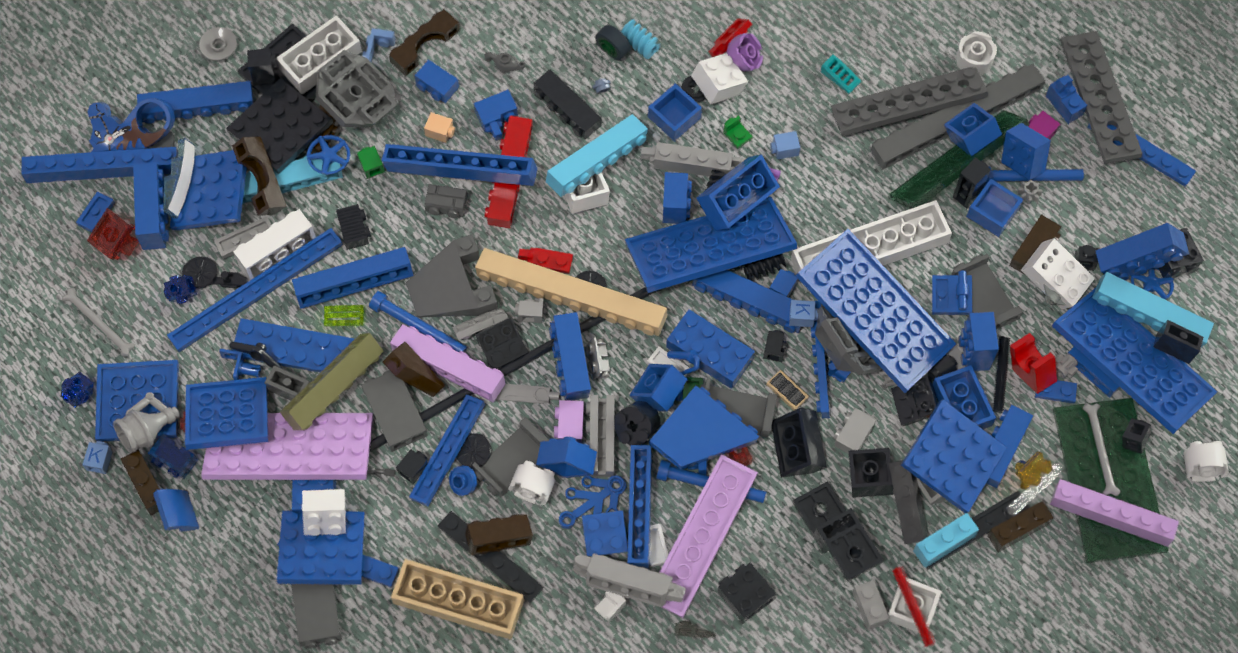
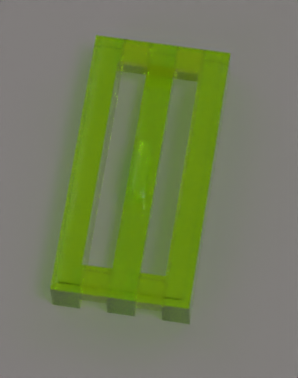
M364 305L324 306V327L364 326ZM329 312H346V313H329ZM360 317V319L356 320H329V318Z

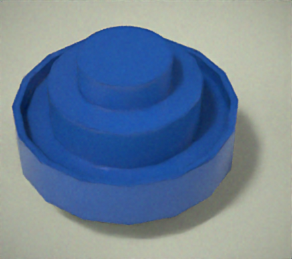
M461 465L453 468L450 472L449 484L454 493L465 496L471 494L476 489L477 477L470 467Z

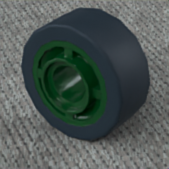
M605 25L595 35L596 43L600 49L614 60H621L631 49L627 38L614 26Z

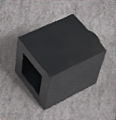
M410 449L397 465V473L414 484L428 464L427 457L420 451L415 452Z

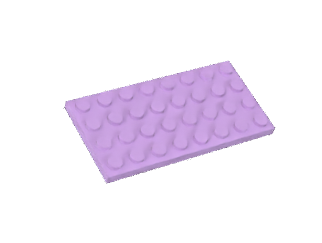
M268 413V442L206 448L201 474L202 479L366 480L373 413H324L316 417L312 421L313 424L304 431L293 430L280 413Z

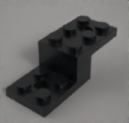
M828 481L792 501L822 552L826 553L829 551L847 582L883 563L884 559L852 508L847 511L845 510ZM822 504L826 507V511L818 513L815 510V506ZM857 549L860 551L861 556L859 558H852L849 551Z

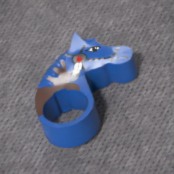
M159 98L145 99L139 102L125 121L122 122L116 116L111 115L110 107L105 102L93 103L88 108V116L93 128L89 142L93 147L92 152L146 149L162 140L172 129L175 122L174 110L165 100ZM149 103L160 105L166 113L165 126L156 133L149 132L145 127L143 128L144 125L141 120L142 110Z

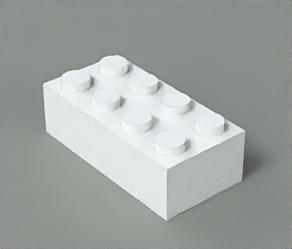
M336 15L282 53L276 60L280 71L301 94H304L317 84L318 70L343 50L356 55L360 54L362 50L359 39Z
M300 209L295 212H290L280 222L273 223L263 233L256 234L249 242L240 244L233 252L241 270L249 280H252L316 237L312 225Z

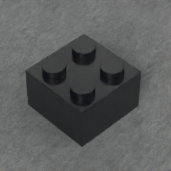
M889 448L849 451L852 498L893 495V485L888 464L891 463Z

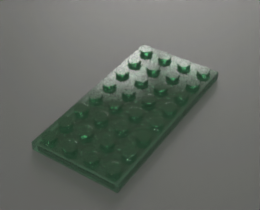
M1133 398L1089 403L1090 405H1100V408L1097 410L1098 421L1115 486L1120 489L1118 496L1112 494L1107 496L1160 514L1145 448L1142 454L1123 448L1122 436L1131 418L1138 420ZM1085 404L1054 407L1053 414L1068 482L1103 494L1106 483L1088 413L1083 410ZM1076 514L1086 563L1162 554L1169 551L1167 546Z

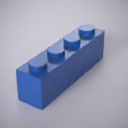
M1011 405L1009 411L1004 409L999 419L1003 422L1000 427H995L991 436L1007 448L987 480V484L995 488L1000 484L1033 417L1032 414Z

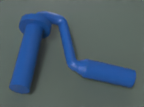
M691 349L688 352L668 351L667 357L669 359L687 360L689 363L694 364V367L681 371L683 375L698 370L700 359L696 350ZM683 390L677 395L675 400L682 401Z

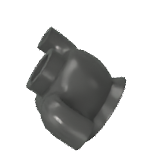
M486 52L484 55L485 61L490 62L494 60L496 68L502 73L523 70L525 68L524 61L518 63L508 53L494 54Z

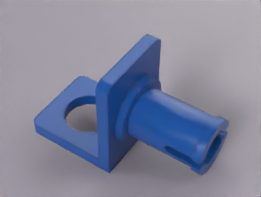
M220 349L219 352L222 358L237 360L233 373L234 380H239L242 374L259 378L261 365L245 363L242 352Z

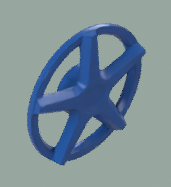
M333 135L319 136L309 146L307 160L310 167L316 172L325 175L335 174L343 170L348 164L350 149L346 141L340 137ZM333 139L339 141V143L329 147L325 140ZM320 143L322 151L311 154L313 147ZM343 146L347 151L346 160L337 155V152ZM311 159H322V170L317 169L312 164ZM337 162L342 164L339 169L327 172L331 163Z
M1158 268L1149 269L1147 277L1136 274L1131 276V284L1135 285L1134 278L1143 282L1144 290L1148 292L1156 291L1165 300L1173 293V278H1157L1155 269ZM1169 283L1170 290L1167 295L1160 285Z

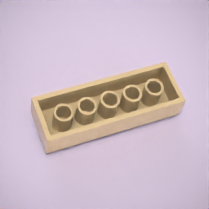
M407 559L403 562L391 596L392 602L395 605L510 640L512 639L524 603L522 594Z

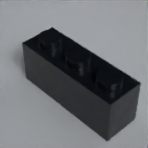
M975 158L960 173L952 198L966 209L971 206L985 187L991 170L988 165Z

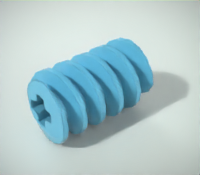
M632 19L623 27L621 32L634 50H638L640 55H643L645 59H649L660 48V43L656 44L658 38L654 37L651 40L652 33L645 35L647 29L643 28L640 31L641 24L634 26L636 20Z

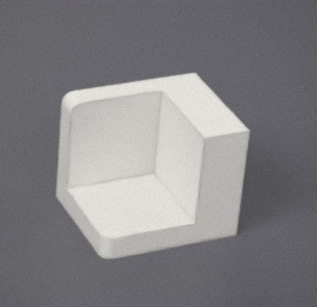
M606 591L605 598L595 607V610L610 622L626 606V600L620 595Z

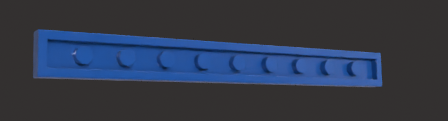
M332 228L328 229L167 334L169 340L177 351L181 352L343 245L342 241Z

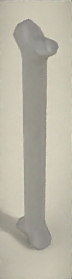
M69 288L67 294L62 296V301L72 302L120 348L123 357L129 355V351L135 347V344L125 343L77 297L75 288Z
M1085 403L1083 410L1088 413L1106 483L1103 494L1118 496L1120 489L1115 486L1097 416V410L1100 408V405Z

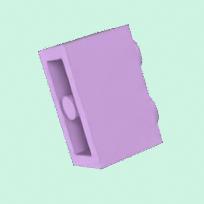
M559 400V407H555V419H559L558 426H554V438L564 439V437L569 436L582 443L584 401Z

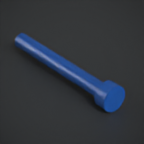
M1048 169L1033 178L1032 181H1083L1084 171L1083 169ZM990 170L986 184L990 179L995 182L1029 181V179L1014 170Z
M377 291L372 297L369 308L378 313L382 310L407 326L416 328L419 333L425 336L428 334L435 338L437 342L450 345L457 352L466 351L467 346L387 300L388 296L384 293Z
M661 460L656 479L666 482L667 478L704 487L710 476L683 469L680 470L670 466L671 462ZM750 488L745 499L763 503L766 491Z

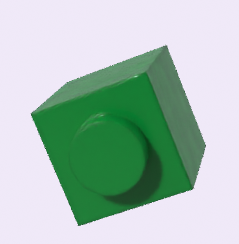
M375 146L365 147L357 152L358 160L366 179L384 173V167Z

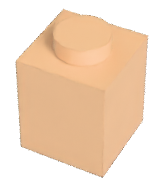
M431 112L424 127L425 136L447 143L448 139L452 138L455 132L453 120Z

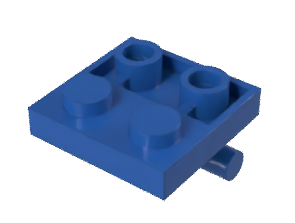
M959 271L958 275H932V315H969L972 313V275H966V271Z

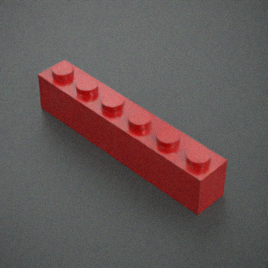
M516 116L509 117V121L504 124L503 132L506 133L505 139H501L500 142L501 155L527 156L533 129L532 119ZM492 182L494 188L489 191L488 201H490V206L486 207L484 218H487L488 225L511 229L520 185Z

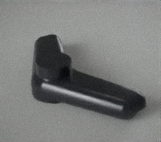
M231 342L229 344L231 349L247 353L253 359L263 361L271 368L276 366L283 369L266 352L267 347L262 343L249 345Z

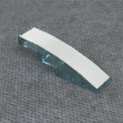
M186 138L178 139V156L171 158V175L164 177V212L174 219L178 218L185 202L194 166L195 145Z

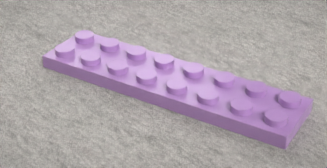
M721 454L659 572L673 577V583L686 588L682 603L667 600L666 604L662 606L663 609L681 618L684 617L758 472Z

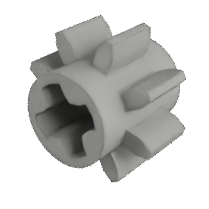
M1031 179L1026 183L1022 181L1021 188H1018L1017 193L1021 194V198L1030 204L1033 200L1038 202L1043 190L1039 189V182L1036 183Z
M1060 354L1055 359L1056 372L1060 378L1067 376L1070 379L1078 370L1076 367L1078 363L1070 354L1065 356Z

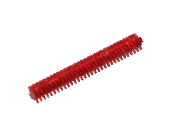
M903 567L893 569L892 573L895 575L894 577L897 580L896 582H898L899 589H901V594H904L902 596L907 606H909V611L912 618H914L915 625H917L916 628L919 630L918 632L921 635L920 637H922L925 647L935 645L936 641L932 639L934 636L931 637L932 634H930L931 631L929 632V626L927 627V622H924L925 617H922L924 614L921 615L923 613L920 612L922 609L919 610L921 607L916 603L918 600L915 601L916 598L914 597L916 595L911 591L913 588L910 589V581H907L908 579H906L907 576L905 577L906 574H904L905 571L903 572Z

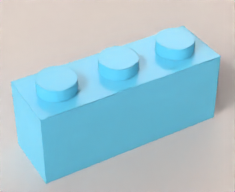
M968 513L916 544L913 552L924 568L974 538L979 529Z

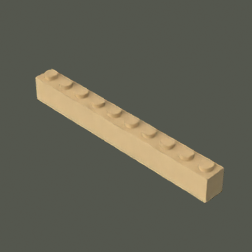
M487 248L483 249L475 266L477 276L484 281L490 280L502 287L508 286L520 293L526 292L538 299L544 298L556 305L568 306L574 311L581 310L587 312L592 317L599 316L605 318L610 323L617 322L629 329L641 330L650 336L660 335L667 318L666 307Z

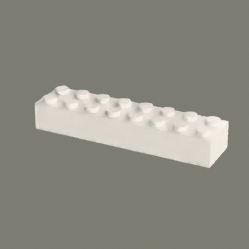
M937 200L850 230L883 266L947 244L952 235ZM842 233L792 250L791 261L796 272L798 273ZM802 284L805 292H809V290Z

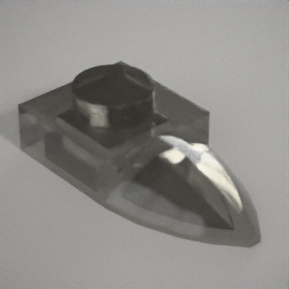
M690 621L675 623L674 636L716 637L714 633L696 627Z

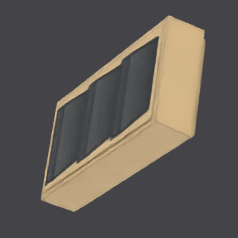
M781 370L766 383L793 411L809 399V396Z

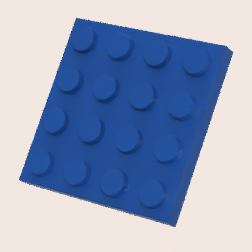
M233 150L194 156L191 181L181 211L178 216L173 212L171 213L170 228L172 230L240 222L247 167L238 163ZM179 158V171H177L175 190L180 177L183 158Z
M178 360L97 364L95 440L101 442L120 441L115 432L113 422L116 419L125 417L127 410L146 397V394L149 392L153 393L154 397L166 405L167 408L176 407L178 410ZM148 404L139 411L147 414L161 413L151 404ZM178 418L175 422L164 425L155 439L177 438Z
M260 377L186 385V450L268 442V396L265 385L267 378Z
M941 400L904 458L901 466L962 512L968 513L1007 447L945 400Z
M282 511L277 584L361 585L364 512L345 511L346 534L312 536L304 535L303 513Z

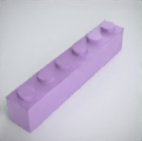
M402 324L390 342L392 351L403 342H406L434 373L491 402L495 401L506 384L504 375L500 370L496 368L491 369L482 361H475L462 351L457 352L446 343L441 344L428 334L425 336L419 333L412 326L407 327Z
M1061 479L1055 486L1050 505L1167 547L1174 540L1179 521Z

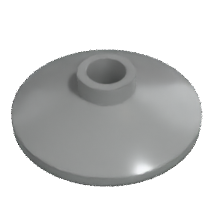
M215 27L207 30L199 41V48L203 56L213 61L229 58L237 47L235 35L224 27Z

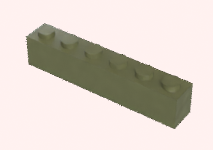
M370 333L358 335L280 411V414L293 430H307L313 424L312 421L316 417L326 412L325 408L329 404L336 402L340 398L339 395L349 389L356 378L365 374L366 368L379 360V355L384 352Z

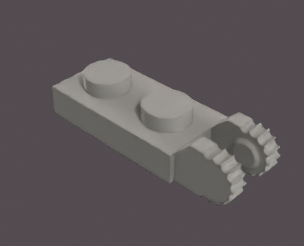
M497 308L453 326L452 329L458 340H465L470 338L472 334L478 331L481 332L508 318V315L504 309Z

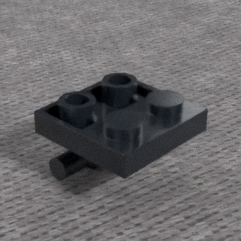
M511 317L475 334L476 341L492 369H497L528 353Z
M928 375L920 378L906 393L898 386L891 388L901 426H907L929 418L937 406L931 379Z

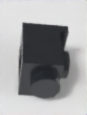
M1090 245L1079 246L1078 250H1075V259L1086 270L1094 271L1098 264L1096 250L1099 248H1094Z
M780 330L768 332L763 359L783 362L787 341H783L784 332Z
M1131 418L1122 436L1123 448L1142 454L1151 435V424L1143 420Z

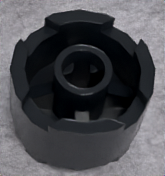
M637 401L626 406L616 414L614 421L619 441L628 445L644 444L657 433L661 426L658 411L645 401Z

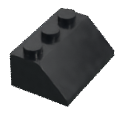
M798 408L772 420L771 426L781 478L812 474L827 468L816 411Z

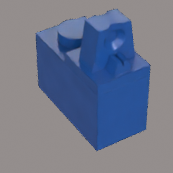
M1069 75L1063 76L1050 84L1046 93V98L1068 124L1083 116L1087 108V104L1072 85L1073 80Z
M509 90L473 103L474 111L484 132H491L495 141L503 138L500 130L503 127L502 122H508L510 116H518L517 106Z

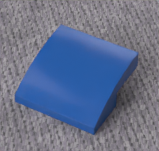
M160 489L153 493L165 530L179 529L182 532L199 529L188 491Z

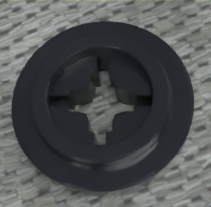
M692 76L684 79L681 85V89L696 102L700 103L704 99L707 100L700 90L694 94L692 88H695L697 84Z

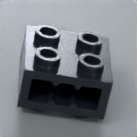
M1187 228L1179 230L1184 233L1189 254L1183 256L1181 260L1167 262L1164 266L1158 268L1163 278H1176L1186 272L1188 274L1194 273L1204 261Z
M751 562L746 566L745 564L740 565L734 571L735 574L730 578L728 576L724 577L718 583L717 590L718 594L743 624L774 601L777 595Z

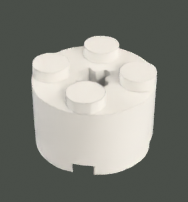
M972 32L970 35H965L960 41L956 54L958 68L961 70L969 67L977 68L980 75L988 72L993 65L997 52V46L992 41V38L983 32Z
M1199 441L1190 443V448L1184 451L1187 478L1192 477V481H1215L1216 476L1221 475V478L1229 473L1226 452L1221 441L1204 444Z
M525 461L524 464L518 465L508 489L510 492L512 489L516 491L514 495L533 504H535V500L542 501L540 505H545L555 483V473L548 469L542 470L537 468L534 463Z

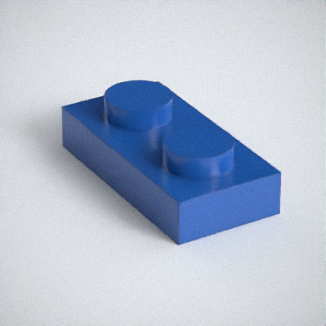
M97 191L76 221L77 225L94 234L115 204L114 200Z
M1057 380V382L1037 394L1035 392V398L1074 404L1076 402L1077 383Z

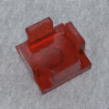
M109 208L105 210L87 239L91 245L112 260H119L120 256L117 255L119 252L130 256L139 242L137 238L130 235L132 230H135V224Z

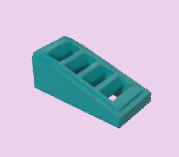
M834 54L821 67V73L848 94L861 83V80ZM852 79L853 81L847 86L846 83Z

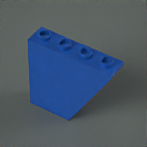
M695 386L652 437L649 445L678 469L682 470L721 456V454L724 455L757 442L759 436L755 428L751 425L746 426L741 422L740 416L734 412L732 414L725 409L726 406L717 399L715 401L712 399L710 393L705 388Z

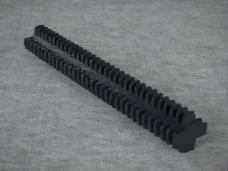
M1000 336L997 357L999 359H997L996 389H994L996 391H994L995 398L993 400V411L1002 413L1004 410L1008 353L1010 348L1009 339H1011Z

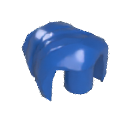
M832 360L829 362L828 376H832L839 382H844L850 371L837 370Z

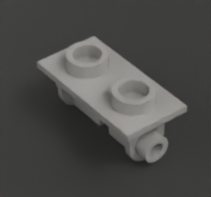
M594 336L586 345V354L589 355L590 359L589 372L592 374L593 380L601 375V378H608L611 373L609 361L601 359L608 356L606 343L603 342V339L596 340V336Z

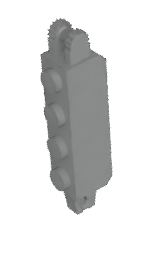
M657 142V145L652 146V148L642 147L640 158L649 160V163L654 164L655 169L707 177L712 174V170H719L727 174L734 169L731 165L738 166L745 160L744 158L733 157V153Z
M579 554L574 558L575 565L573 570L575 574L586 577V583L590 587L657 607L664 606L667 600L682 603L686 588L673 583V577L664 573L630 565L624 561H617L603 555L593 554L592 557Z

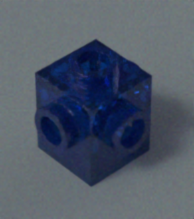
M175 275L169 278L170 281L163 283L165 287L164 295L169 302L183 304L188 302V298L198 295L192 276Z
M79 371L71 378L63 381L60 397L66 403L76 408L81 403L84 404L89 400L93 393L94 382Z

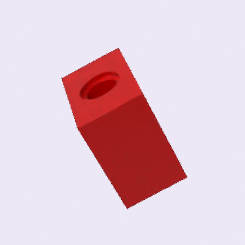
M1028 333L1010 345L1013 371L1037 394L1057 382L1055 356L1050 352L1042 357L1036 348L1035 338L1032 334Z

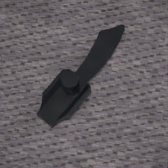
M223 271L221 272V277L217 276L210 285H220L223 288H239L247 283V277L242 276L238 272Z

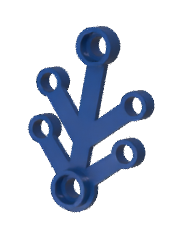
M618 475L611 476L608 480L584 476L581 480L584 488L589 489L591 486L604 489L597 493L576 490L573 487L567 488L565 496L568 500L577 498L588 501L573 512H562L559 516L560 526L564 529L572 528L575 525V520L593 507V514L602 513L603 500L609 495L610 505L606 512L610 510L618 511V496L626 489L625 480ZM590 479L591 484L585 485L584 480ZM613 483H618V484L620 485V487L617 488V489H614V488L612 487V484H613ZM569 491H574L575 495L573 497H570L567 493ZM565 518L571 519V522L569 524H565L563 520Z

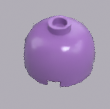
M751 33L738 35L728 44L727 55L732 58L733 63L743 72L759 68L763 60V55L760 56L759 52L762 49L758 39Z

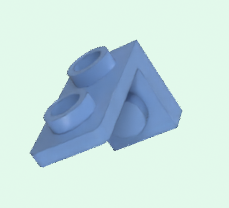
M372 28L371 34L367 35L366 46L368 47L367 51L363 52V57L372 63L376 44L381 47L394 46V31Z

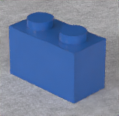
M429 59L414 75L417 88L423 92L426 90L438 102L441 100L446 103L459 88V82L456 77Z

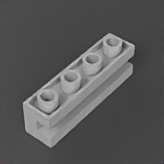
M590 395V402H586V414H590V421H586V433H590V440H586V444L591 449L597 451L594 473L589 475L591 477L614 476L615 395H606V398Z

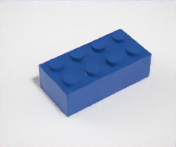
M762 154L745 159L696 197L716 231L732 226L780 188Z
M157 162L134 164L135 235L143 250L166 248V242L169 241V231L165 227V224H169L168 213L165 212V207L168 206L167 195H164V189L168 188L167 179L164 178L163 170L159 169Z
M1169 223L1096 250L1100 271L1103 274L1106 272L1111 273L1125 281L1130 276L1144 274L1148 269L1160 268L1167 262L1181 260L1183 256L1189 254L1184 233Z
M691 310L686 312L666 341V348L671 351L688 352L691 349L696 350L700 359L699 369L730 389H733L753 361L755 354L753 349Z
M574 312L553 316V321L550 322L549 335L550 339H554L552 347L553 357L558 360L556 361L557 366L555 368L557 377H561L559 385L560 396H564L565 401L589 398L591 386L578 314Z

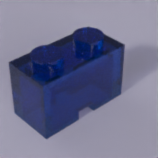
M162 434L148 452L152 459L151 463L158 468L165 467L168 469L167 473L176 479L178 476L185 479L198 461L196 455L186 450L183 446L178 449L179 447L175 445V441Z

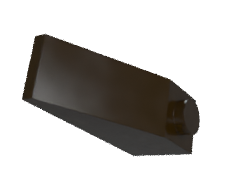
M403 342L382 361L395 377L431 397H434L445 386L406 342Z

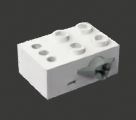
M1055 238L1042 242L1021 269L1046 294L1045 302L1047 304H1056L1061 309L1073 307L1095 279Z

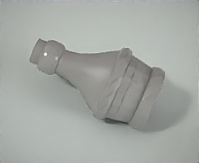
M149 392L146 394V397L127 410L125 417L116 419L113 422V426L124 448L129 453H134L140 448H150L161 428L167 423L175 422L180 417V414L176 407L167 408L166 405L154 397L153 393ZM148 404H151L161 413L147 414L139 411Z

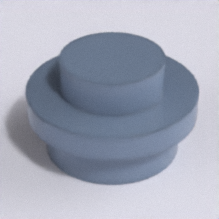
M605 78L599 79L592 86L593 90H596L597 94L611 89V82Z

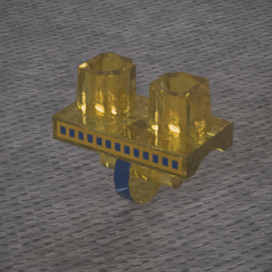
M1038 451L1029 460H1020L1015 465L1016 475L1021 480L1020 488L1025 490L1030 485L1037 486L1041 482V473L1049 474L1052 471L1051 462L1045 460L1042 452Z

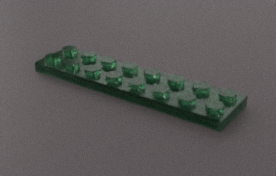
M1005 110L994 116L1001 130V136L973 156H970L955 145L889 194L891 199L909 209L923 205L958 179L960 173L975 158L982 161L1004 145L1007 130L1020 123L1029 126L1028 119Z

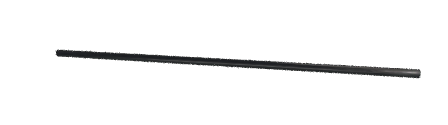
M644 287L630 296L644 299L656 291L648 293ZM599 316L590 317L579 323L581 334L606 319ZM554 339L545 342L498 370L503 373L504 377L550 352ZM463 388L422 411L419 415L422 421L425 422L461 402L466 395L471 396L475 393ZM384 434L371 440L370 452L387 443Z

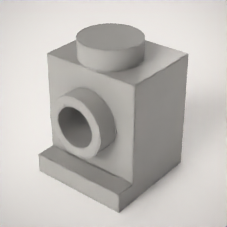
M539 298V302L533 299H525L515 305V315H518L519 322H543V298Z

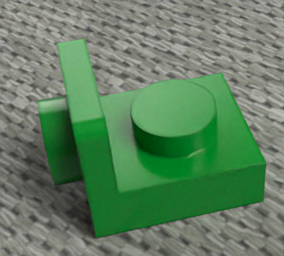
M739 115L728 119L724 124L723 133L737 149L749 142L753 137L741 124V117Z

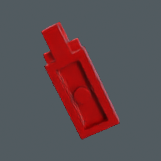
M737 18L714 42L715 45L709 50L710 55L716 57L725 54L728 44L734 37L747 33L752 25L749 19Z
M535 247L530 248V250L519 249L518 259L557 272L570 274L573 254Z

